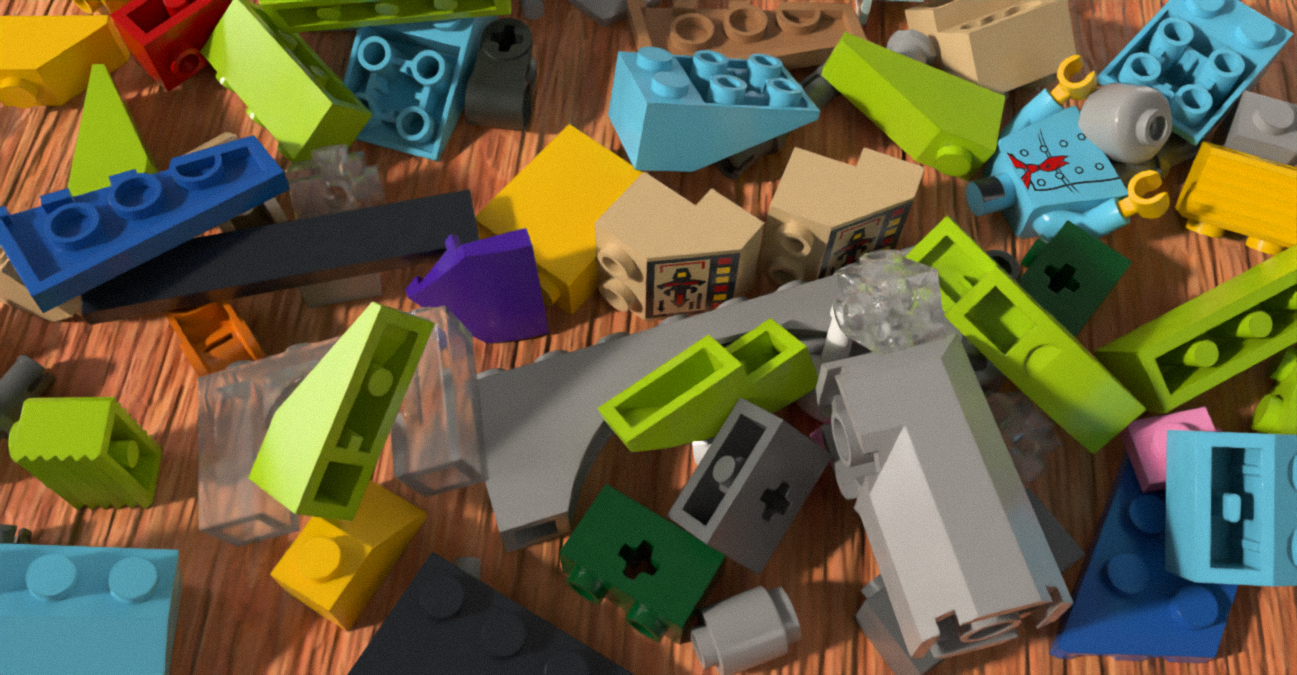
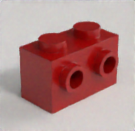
M132 0L109 16L135 62L166 91L170 92L210 64L200 51L233 0Z

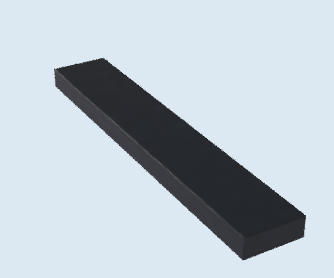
M470 189L192 238L81 294V315L90 325L438 262L447 251L445 240L450 234L459 236L461 245L479 240Z

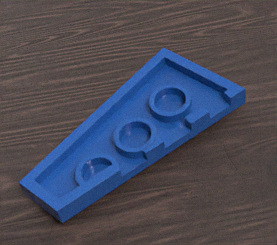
M252 135L172 158L169 169L148 174L137 173L136 169L109 176L111 186L74 197L69 188L40 196L42 206L11 215L6 206L0 207V246L42 313H45L290 190L284 171L258 139Z

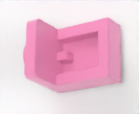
M1206 407L1135 420L1120 432L1142 493L1166 489L1167 430L1223 432L1219 428H1214Z

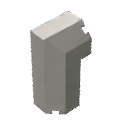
M958 333L821 365L816 386L818 408L832 405L833 412L831 423L821 425L823 442L826 451L833 455L830 463L841 493L847 500L857 498L854 509L862 519L910 658H923L928 650L931 649L934 658L945 659L1005 643L1019 637L1015 627L1021 623V618L1030 614L1037 629L1056 621L1073 604L1072 598Z

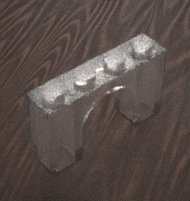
M445 305L440 307H421L412 310L409 313L434 322L435 325L390 430L393 469L396 479L422 496L428 497L488 481L489 472L472 333ZM343 335L318 343L295 344L288 347L283 353L256 361H237L229 364L225 370L198 377V498L200 531L237 547L300 531L299 515L291 512L248 479L275 412Z

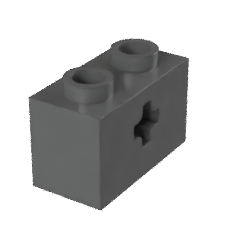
M740 397L667 514V517L705 544L760 575L833 455L785 420Z

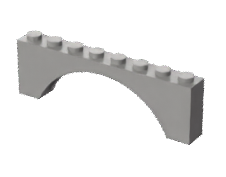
M915 246L904 248L889 259L866 266L863 263L846 265L837 270L832 276L815 281L794 280L782 285L774 293L757 298H732L719 305L716 310L692 317L686 314L674 315L661 321L656 327L633 334L627 332L612 333L600 339L596 345L572 352L566 350L551 351L541 355L534 363L510 370L502 368L489 369L477 374L471 381L457 385L506 553L571 533L576 506L584 482L596 458L615 433L601 417L597 408L708 334L726 348L769 318H772L806 345L809 354L822 355L832 319L830 316L832 304L836 301H846L862 307L865 311L862 323L857 326L848 358L958 333L961 340L963 334L944 316L945 312L897 265ZM989 359L986 369L974 372L986 401L994 399L1007 380V377Z

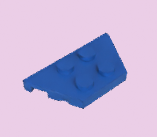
M1125 451L1073 588L1071 594L1073 604L1064 612L1049 654L1058 659H1073L1079 655L1114 657L1115 661H1144L1148 658H1164L1169 662L1205 663L1216 657L1238 585L1197 583L1165 571L1166 489L1142 493L1127 451Z

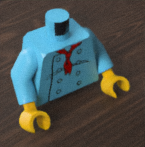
M1072 55L1060 64L1057 70L1060 84L1051 92L1046 88L1043 89L1015 114L998 135L996 151L988 159L983 170L984 178L969 182L966 188L967 202L973 214L983 216L1001 210L1014 235L1022 239L1039 237L1043 234L1052 240L1067 220L1099 239L1130 224V216L1136 213L1143 218H1159L1169 208L1170 199L1167 192L1159 193L1148 199L1141 198L1145 193L1156 190L1162 184L1160 174L1153 170L1142 171L1136 174L1130 180L1126 189L1105 153L1086 138L1078 126L1080 112L1077 107L1072 106L1065 109L1063 104L1069 98L1084 100L1097 87L1095 71L1088 74L1080 82H1069V79L1084 66L1083 58L1080 55Z

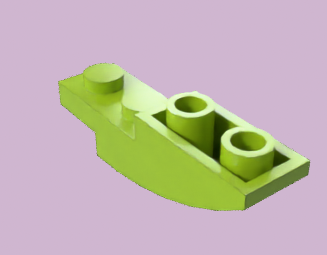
M949 215L897 263L945 312L944 316L986 358L1093 455L1147 410L1124 385L1047 310H1044Z

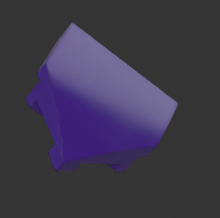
M526 228L462 245L459 236L450 234L445 240L447 251L425 278L416 276L406 288L407 297L447 323L485 343L507 342L549 333L533 246Z

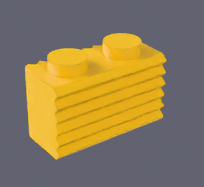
M1202 141L1174 208L1182 217L1189 218L1185 227L1194 232L1221 239L1225 229L1248 236L1245 242L1246 246L1275 256L1285 251L1286 247L1291 248L1297 244V167Z

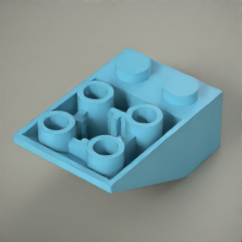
M1169 0L1098 75L1097 83L1103 86L1116 82L1158 89L1168 100L1172 112V131L1196 146L1226 117L1243 91L1250 92L1259 82L1294 33L1239 0Z
M498 15L358 27L343 83L373 115L355 140L439 162L465 107L467 83L474 71L481 35L486 26L497 20Z
M642 47L638 52L618 51L608 112L612 125L635 170L694 172L816 121L820 115V110L805 93L802 86L796 82L784 67L782 61L776 57L767 54H752L749 56V59L727 58L721 53L710 50L696 51L694 56L672 55L669 51L657 47Z
M1167 430L1165 571L1197 583L1297 586V435Z

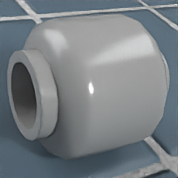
M1116 82L1100 86L1089 95L1079 110L1078 126L1081 131L1111 161L1132 165L1147 162L1161 151L1172 131V112L1167 98L1158 89L1148 86Z

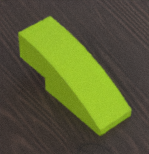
M769 318L726 348L721 346L709 334L597 409L604 421L631 452L665 449L717 436L740 397L770 413H774L814 390L819 377L807 346L775 320Z

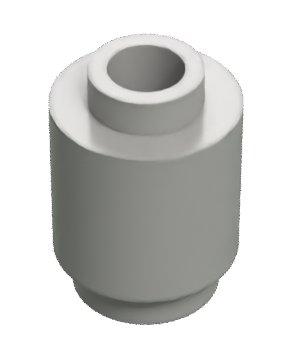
M758 586L697 609L699 625L689 628L691 641L701 666L704 670L715 666L719 675H734L786 655L788 653V645L801 641V629L797 615L789 597L780 586L768 591L763 586Z

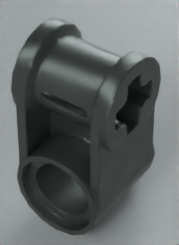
M500 18L485 27L481 35L474 71L467 83L465 96L467 124L526 131L528 128L532 108V94L537 77V66L531 55L533 47L532 33L528 25L521 20Z

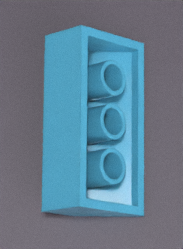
M0 543V675H169L183 586L179 550Z

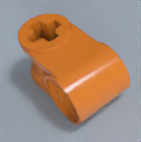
M228 300L198 305L190 310H186L188 308L186 307L163 312L181 341L179 345L210 393L219 389V381L249 363L254 361L261 365L268 361V358L238 311L234 312Z

